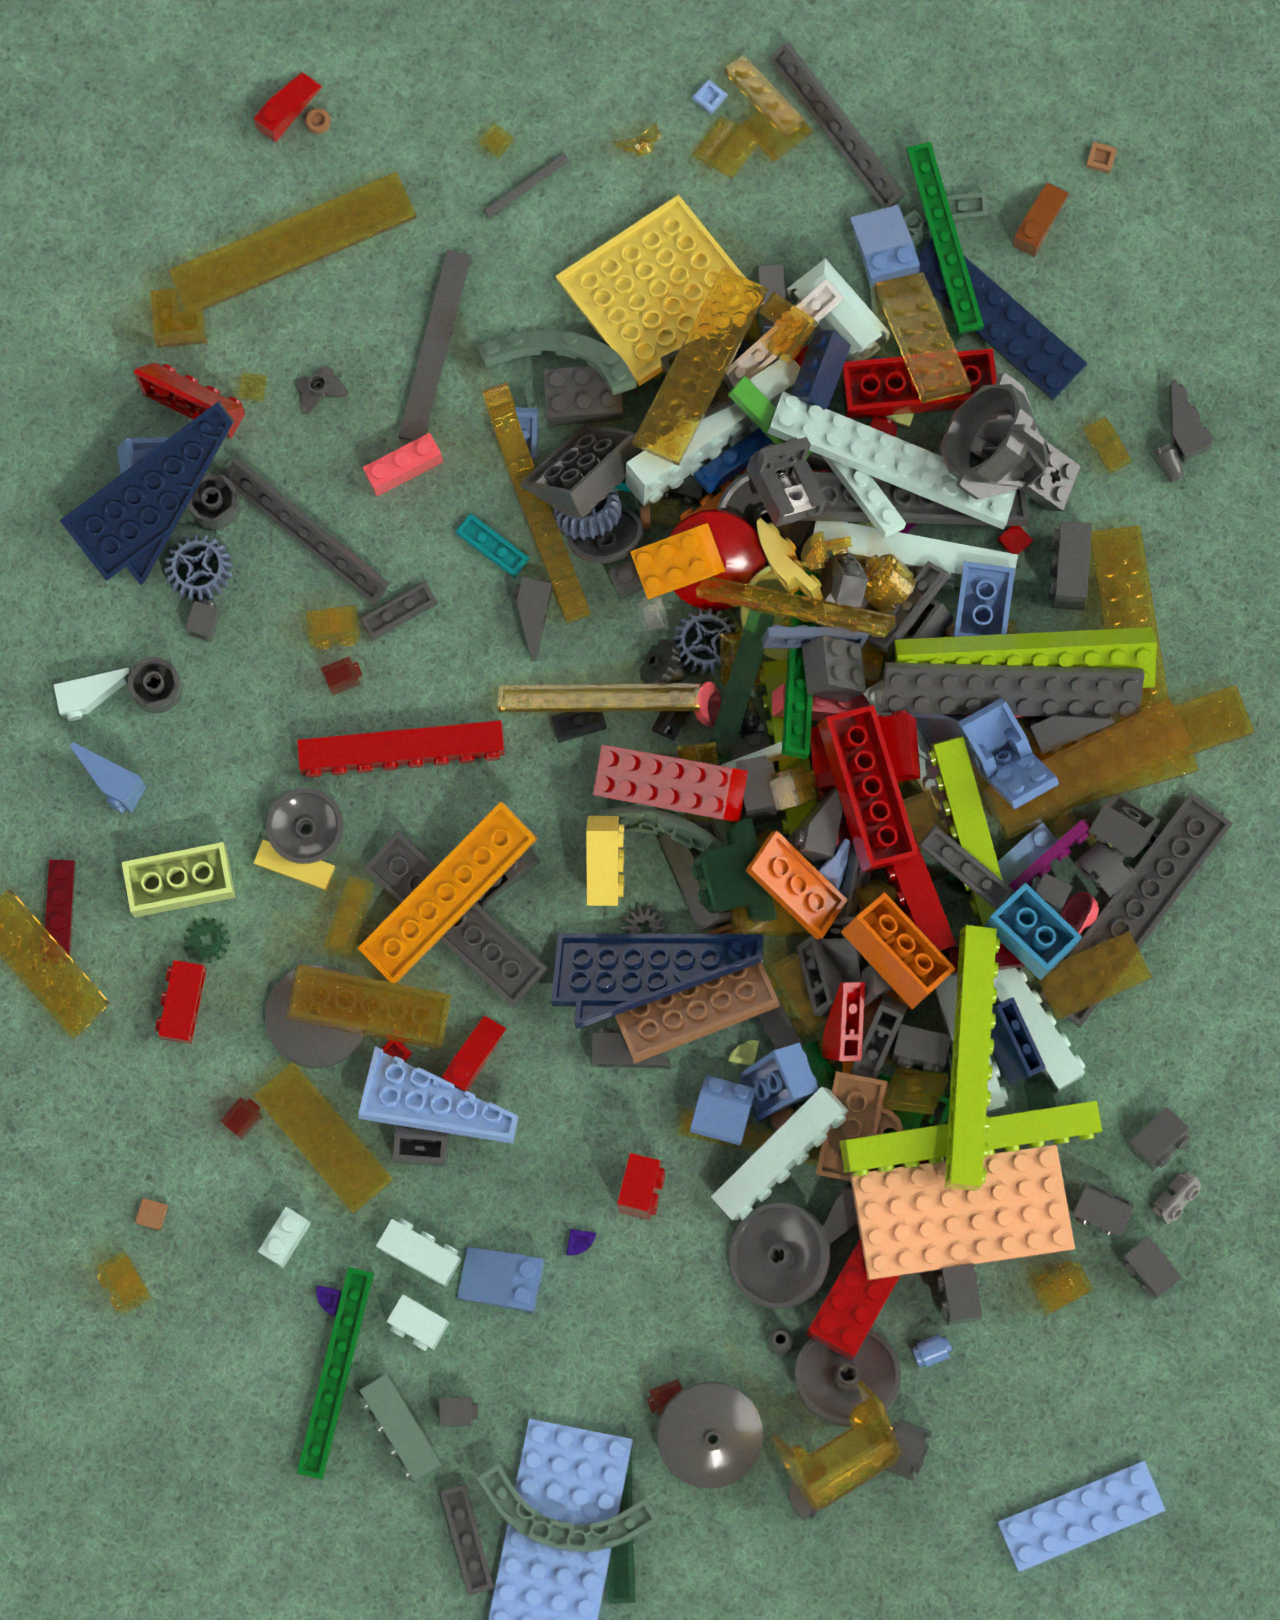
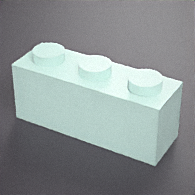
M401 1218L398 1222L391 1219L376 1247L446 1287L461 1262V1258L457 1256L459 1251L447 1244L442 1248L434 1243L435 1237L422 1231L421 1235L412 1230L413 1225Z

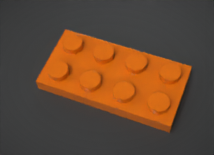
M778 831L771 832L745 870L816 940L823 938L847 902V899Z

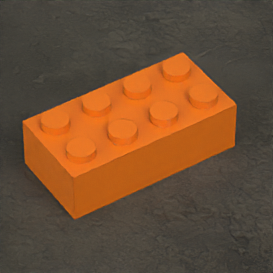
M885 892L841 931L847 940L911 1009L917 1006L956 970Z

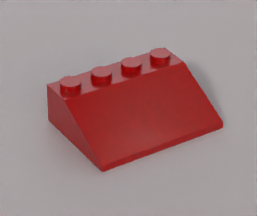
M151 363L138 367L133 372L144 396L192 420L220 401L234 420L226 436L232 439L246 414L242 402L232 396L226 398L220 395V391L212 386L207 385V387H203L198 384V380L187 374L183 377L177 374L176 370L168 364L161 366L157 363Z

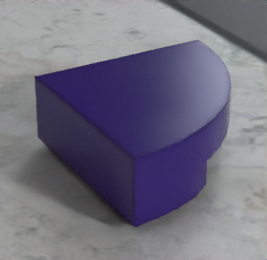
M570 1229L566 1255L575 1256L588 1250L596 1238V1233Z
M317 1285L316 1296L320 1306L328 1314L336 1317L342 1291Z

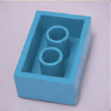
M1027 883L1023 884L994 912L984 926L997 929L996 937L1000 938V942L1040 981L1076 947L1082 938Z

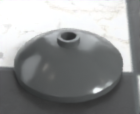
M621 507V518L618 520V525L612 527V532L605 531L604 537L596 535L594 540L592 537H586L584 541L580 536L573 539L569 535L567 536L568 544L571 551L584 561L592 563L615 562L631 554L630 551L635 550L639 546L643 538L642 522L636 513L628 508Z
M298 788L283 794L272 805L266 820V832L273 849L284 859L297 864H312L328 857L340 843L344 828L343 817L336 802L326 793L313 788ZM304 826H310L311 831L307 834H304L302 832V828Z

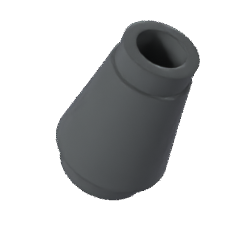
M1172 443L1153 451L1156 456L1154 458L1169 478L1170 482L1185 476L1177 447L1174 448Z
M775 1329L767 1338L768 1348L774 1354L784 1355L792 1349L793 1337L785 1329ZM782 1335L786 1341L784 1344H778L775 1338Z

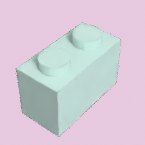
M285 1207L258 1252L284 1268L311 1223Z
M403 1294L387 1320V1323L391 1325V1332L402 1338L407 1334L414 1339L412 1344L424 1351L428 1347L432 1350L435 1349L449 1325L448 1320Z

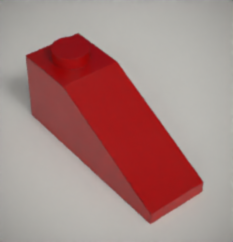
M300 73L271 97L253 118L256 129L276 143L322 86L305 73Z
M840 982L823 1032V1058L836 1061H862L865 982Z
M484 1015L453 1058L442 1079L454 1084L455 1088L463 1092L469 1091L507 1028Z

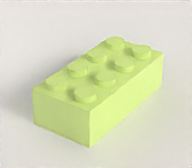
M223 842L122 862L130 912L134 917L236 898L228 852Z

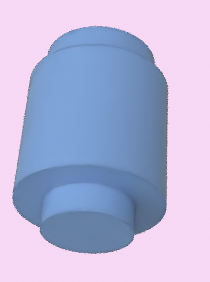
M940 1334L916 1343V1347L911 1348L920 1368L925 1365L928 1368L950 1358L948 1352L953 1351L947 1336L941 1338Z

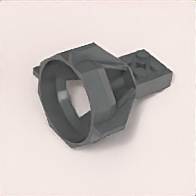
M1006 373L998 375L995 385H983L954 411L940 445L948 472L957 478L956 486L976 500L1019 489L1048 511H1063L1080 469V465L1052 446L1040 435L1025 387ZM1006 408L1010 410L1014 420L1007 437L998 447L977 437L980 429L991 417ZM970 453L985 461L978 466L970 468Z

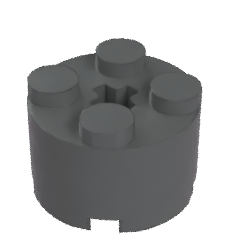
M205 473L188 504V508L193 519L200 526L209 530H216L227 527L236 519L240 511V500L230 479L221 474ZM211 499H214V500L217 501V502L213 504V503H210L209 501H210Z
M147 657L136 663L128 677L130 694L137 705L146 712L163 713L172 709L180 702L183 689L181 678L175 667L162 658ZM157 681L159 683L158 687L153 689V682Z
M1099 840L1093 843L1075 861L1076 867L1087 880L1090 879L1097 886L1096 889L1108 899L1114 896L1136 875V872L1127 863L1123 864L1122 860L1124 857L1114 847L1111 849L1108 843H1103Z
M901 1420L900 1423L894 1421L889 1436H891L889 1447L884 1446L879 1461H882L883 1470L910 1481H915L916 1478L913 1472L919 1474L929 1449V1445L925 1444L926 1437L931 1439L933 1432Z

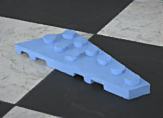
M375 1046L358 1113L359 1119L513 1144L518 1124L517 1115L491 1102L486 1103L468 1091L463 1092L455 1088L454 1084L421 1068H414L404 1063L403 1059L397 1056L392 1057Z

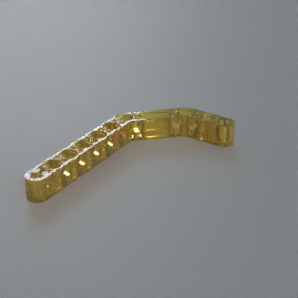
M507 382L485 389L482 392L488 415L567 624L591 616L589 606L549 504L523 489L520 485L535 470L517 417Z

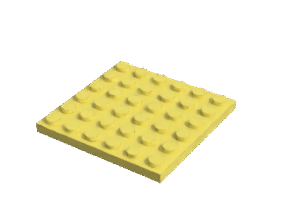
M679 195L555 276L557 282L607 346L624 360L639 386L663 371L660 357L704 336L710 340L764 304L762 297Z

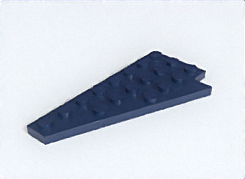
M220 401L216 402L60 520L106 581L125 567H127L140 585L146 581L234 423L233 418Z
M558 933L551 1003L552 1006L576 1007L574 1024L576 1028H581L761 963L763 961L764 936L763 934Z

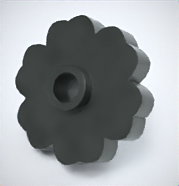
M661 639L657 646L653 645L645 655V663L640 669V680L644 681L646 687L652 690H659L663 683L678 684L685 677L686 667L683 666V662L680 660L681 650L676 647L677 644L669 639Z

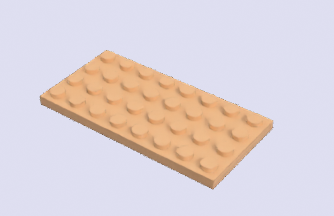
M1057 1145L987 1155L983 1160V1168H986L987 1171L986 1182L976 1191L944 1188L946 1161L936 1164H920L917 1167L911 1168L899 1167L886 1172L871 1171L867 1175H850L867 1279L873 1280L941 1270L942 1268L972 1263L975 1265L1074 1250L1075 1245Z

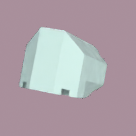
M825 258L788 287L786 296L789 301L794 298L796 304L793 307H796L827 279L844 299L815 325V330H834L851 345L845 362L868 360L881 349L878 345L881 340L884 343L889 340L890 332Z

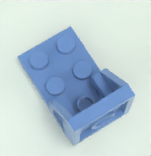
M1003 698L957 722L964 737L971 761L978 773L1014 810L1059 785L1056 775L1032 753L1025 733Z

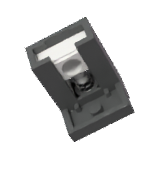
M807 437L800 439L792 438L778 445H767L751 455L746 470L775 527L821 515L827 500L806 461L811 446Z

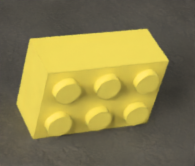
M588 816L586 830L587 906H618L619 897H624V874H619V872H624V849H619L623 848L624 824H619V816Z

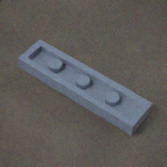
M774 625L767 628L762 637L763 648H802V645L821 636H828L858 643L862 648L869 634L867 627H858L857 625L834 627L832 625H823L821 627H809L807 625L784 627L782 625Z

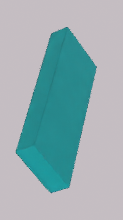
M471 513L455 531L458 537L514 579L530 560V557Z

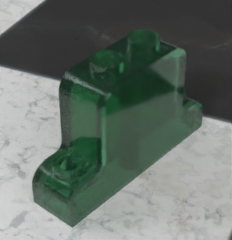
M752 819L740 820L730 825L726 831L728 845L706 850L695 856L694 865L691 867L692 875L695 880H698L700 887L698 891L700 904L709 913L717 914L743 907L746 909L750 921L755 924H763L778 918L772 896L745 871L760 849Z

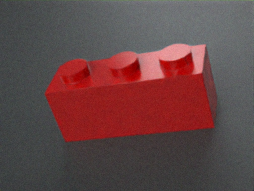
M173 960V965L168 966L166 981L169 982L167 992L163 991L161 997V1007H164L162 1017L158 1016L155 1031L159 1032L158 1036L161 1039L192 1045L207 971L204 965Z

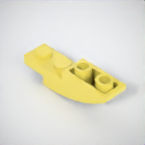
M762 518L758 519L757 528L760 542L775 577L791 595L800 589L809 599L817 604L823 598L820 590L822 585L814 575L809 576L805 573L804 567L796 557V546L789 538L783 539L775 525L772 523L767 524Z

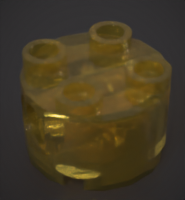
M885 554L880 557L873 555L866 563L867 568L864 572L868 582L864 598L882 613L895 610L896 608L893 605L897 602L902 605L916 585V580L913 578L915 576L914 573L893 554Z

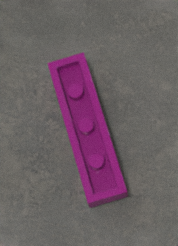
M1087 819L1081 820L1008 886L1015 892L1025 883L1032 888L1033 884L1031 882L1037 876L1042 878L1044 873L1048 874L1052 870L1050 865L1058 859L1060 862L1071 853L1069 848L1077 842L1080 845L1091 835L1088 831L1092 824Z

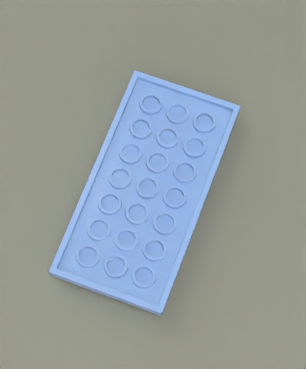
M529 1419L515 1490L538 1513L561 1522L587 1525L615 1517L619 1514L633 1439ZM508 1524L489 1620H598L612 1548L584 1553L556 1550L528 1539Z

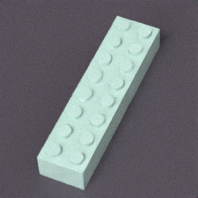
M788 353L752 377L750 381L777 407L783 391L791 394L800 371V366ZM737 404L697 423L690 419L626 463V486L643 506L650 502L656 503L669 489L674 490L683 483V479L688 475L694 476V472L760 427Z
M837 521L815 522L810 550V559L814 560L816 564H823L824 559L849 552L872 575H879V572L889 574L890 577L897 580H903L904 577L915 579L925 564L930 561L950 574V577L941 587L945 589H954V586L960 587L964 561L1016 569L1018 558L1017 554L900 532L883 538L876 528Z

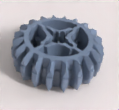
M612 489L605 499L599 501L591 509L590 513L582 518L565 515L556 508H554L553 515L559 530L563 531L565 536L571 535L573 539L580 536L583 541L586 537H592L594 540L596 535L604 537L605 531L612 532V527L618 525V520L621 518L622 505L616 490Z
M195 534L194 541L190 542V539L185 536L184 541L186 544L182 546L180 542H176L178 550H169L173 558L165 559L169 567H166L164 572L170 575L166 580L168 584H173L171 587L173 592L179 591L181 598L188 594L190 602H193L196 595L199 602L204 600L203 595H207L209 600H213L212 592L215 591L218 595H221L222 591L219 586L221 585L226 588L229 586L225 579H230L233 576L228 571L233 568L232 562H227L231 559L230 553H225L226 547L224 545L218 546L219 542L216 538L210 542L209 536L205 535L202 541H200L198 534ZM202 551L196 557L188 556L192 552ZM212 554L219 561L217 574L209 568ZM181 563L189 569L185 582L179 577ZM202 564L204 570L195 572L194 567ZM203 579L210 581L201 586H193Z
M699 608L698 616L696 617L692 612L688 613L690 621L685 618L680 619L683 627H675V632L679 635L672 636V641L678 643L676 647L681 650L680 660H684V667L688 668L692 665L691 673L693 674L700 668L701 676H705L706 669H710L711 675L714 676L716 675V667L721 672H724L725 666L723 663L728 666L733 665L730 657H738V652L734 649L741 648V643L735 641L740 638V633L733 632L737 629L736 623L729 624L731 620L729 615L721 619L722 611L718 610L716 615H712V608H708L707 614H703V610ZM701 624H712L721 630L709 631ZM694 628L698 638L692 642V646L687 648L685 644L686 637ZM702 635L704 638L711 639V648L710 646H705V644L704 646L702 645ZM726 636L728 639L727 647L719 656L716 644L721 641V638ZM705 653L711 660H702L692 654Z

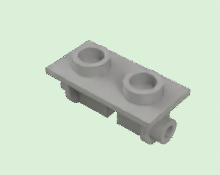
M1187 1171L1183 1174L1180 1173L1169 1185V1189L1175 1192V1194L1171 1196L1164 1191L1154 1202L1152 1211L1157 1216H1162L1167 1225L1172 1220L1178 1219L1183 1212L1184 1206L1198 1196L1202 1185L1197 1176H1192Z

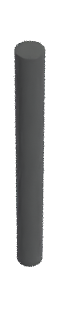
M564 153L484 209L485 214L489 218L568 163V157Z

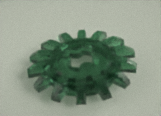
M206 917L202 918L203 924L200 926L197 921H194L193 924L196 928L194 930L187 928L186 930L191 934V937H184V941L190 942V945L185 946V950L193 949L190 955L191 958L197 954L200 955L198 959L200 963L204 957H207L208 963H212L211 956L215 955L217 960H220L221 957L218 952L227 953L228 951L222 946L223 944H230V940L223 939L229 932L228 930L221 932L224 924L221 922L216 927V919L212 918L210 924H207ZM213 935L211 940L214 944L202 947L201 936Z

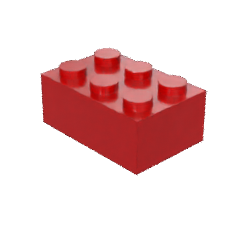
M633 1153L629 1154L617 1202L619 1213L645 1220H650L651 1214L656 1215L659 1205V1197L656 1192L657 1189H663L666 1176L665 1168L661 1166V1160Z

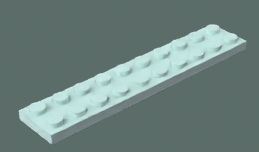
M782 392L768 434L785 441L792 438L800 439L807 437L811 444L809 450L998 528H1005L1017 489L976 500L956 486L957 478L948 472L943 456L828 409L823 410L820 406H812L800 401L795 396H791L789 393Z

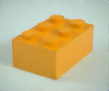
M708 523L630 551L648 600L725 572Z

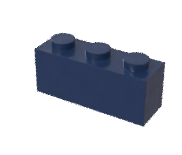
M814 330L791 392V396H795L800 401L812 406H820L823 410L828 409L851 347L834 330Z
M1014 997L993 1004L992 1013H995L996 1016L994 1029H991V1039L994 1040L993 1051L1008 1083L1018 1082L1044 1070L1046 1066Z

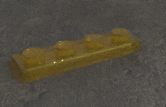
M745 55L725 67V74L783 137L804 126L802 116Z

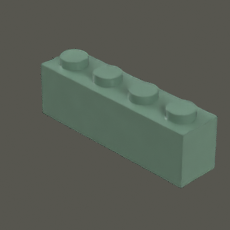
M388 1374L383 1375L359 1390L362 1394V1397L359 1398L366 1412L372 1410L376 1417L372 1421L380 1435L386 1433L390 1440L386 1445L394 1458L398 1455L404 1464L400 1468L408 1480L413 1478L415 1482H418L443 1466Z

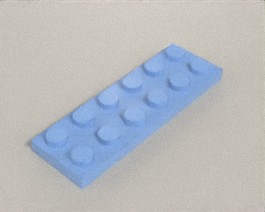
M1142 1461L997 1523L1018 1572H1021L1166 1511L1147 1465L1145 1461Z

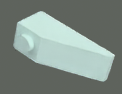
M124 668L54 684L59 713L62 718H67L68 721H75L81 719L82 715L91 712L128 682V677L131 673L130 669Z

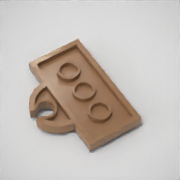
M836 1071L832 1093L849 1112L845 1115L846 1120L838 1128H831L826 1133L828 1137L821 1145L816 1175L851 1181L850 1175L853 1172H844L839 1141L884 1134L888 1128H893L897 1132L904 1131L900 1118L893 1111L883 1108L888 1081Z

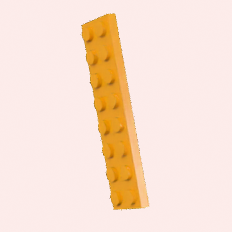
M500 802L375 929L358 949L392 985H395L538 838L503 802Z

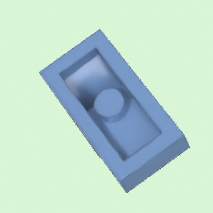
M513 407L511 456L536 458L539 433L538 409Z

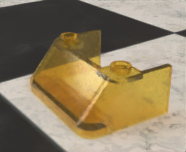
M861 1380L857 1382V1386L863 1402L854 1407L849 1415V1422L852 1428L808 1455L807 1451L798 1445L789 1448L777 1434L771 1436L783 1466L805 1500L816 1510L824 1509L892 1466L900 1457L901 1450L883 1402Z

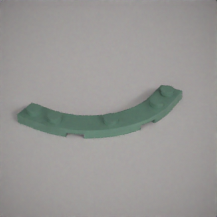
M986 192L947 196L954 222L988 219ZM922 207L918 210H913L904 217L913 244L929 233ZM896 281L870 288L871 311L881 323L898 322Z
M533 331L512 333L509 336L476 346L478 355L485 368L519 357L541 355L542 351H555L556 355L585 359L587 365L591 366L602 376L613 395L637 388L636 380L627 364L613 349L598 340L576 334L575 332Z
M638 806L601 810L598 816H619V824H624V834L639 832L657 835L658 832H663L671 835V840L689 849L693 846L705 854L704 859L722 876L738 901L755 899L762 893L755 879L745 871L747 868L742 863V860L716 837L689 819H684L662 810Z
M500 1464L476 1477L493 1507L512 1528L528 1539L556 1550L584 1553L613 1548L630 1541L660 1522L646 1498L626 1511L604 1521L587 1525L561 1522L543 1516L526 1503L517 1493Z

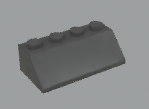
M713 819L694 822L723 843ZM664 834L659 838L699 931L716 928L753 912L748 899L738 901L722 876L704 859L705 854L693 846L689 849L671 840V835Z

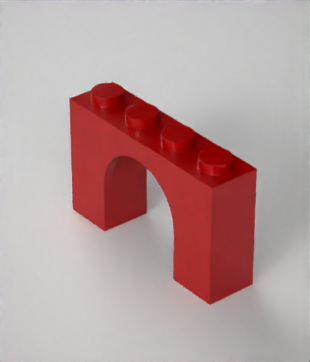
M903 710L894 711L891 716L883 717V715L877 714L897 782L921 779L916 718ZM816 726L811 727L814 788L823 793L836 786L819 727Z

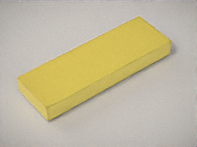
M262 840L254 861L256 866L325 891L335 869V865L324 861L312 864L290 862L281 857L273 849L270 842Z

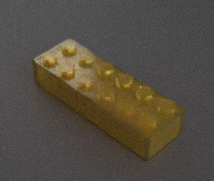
M298 964L294 970L285 1020L438 1050L443 1045L451 994Z

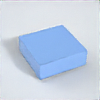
M708 79L695 93L693 100L712 114L727 98V93Z

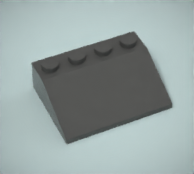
M585 423L529 474L520 485L523 489L565 515L582 518L588 515L599 501L605 499L615 486L623 482V479L626 477V463L643 452L644 449L636 432Z

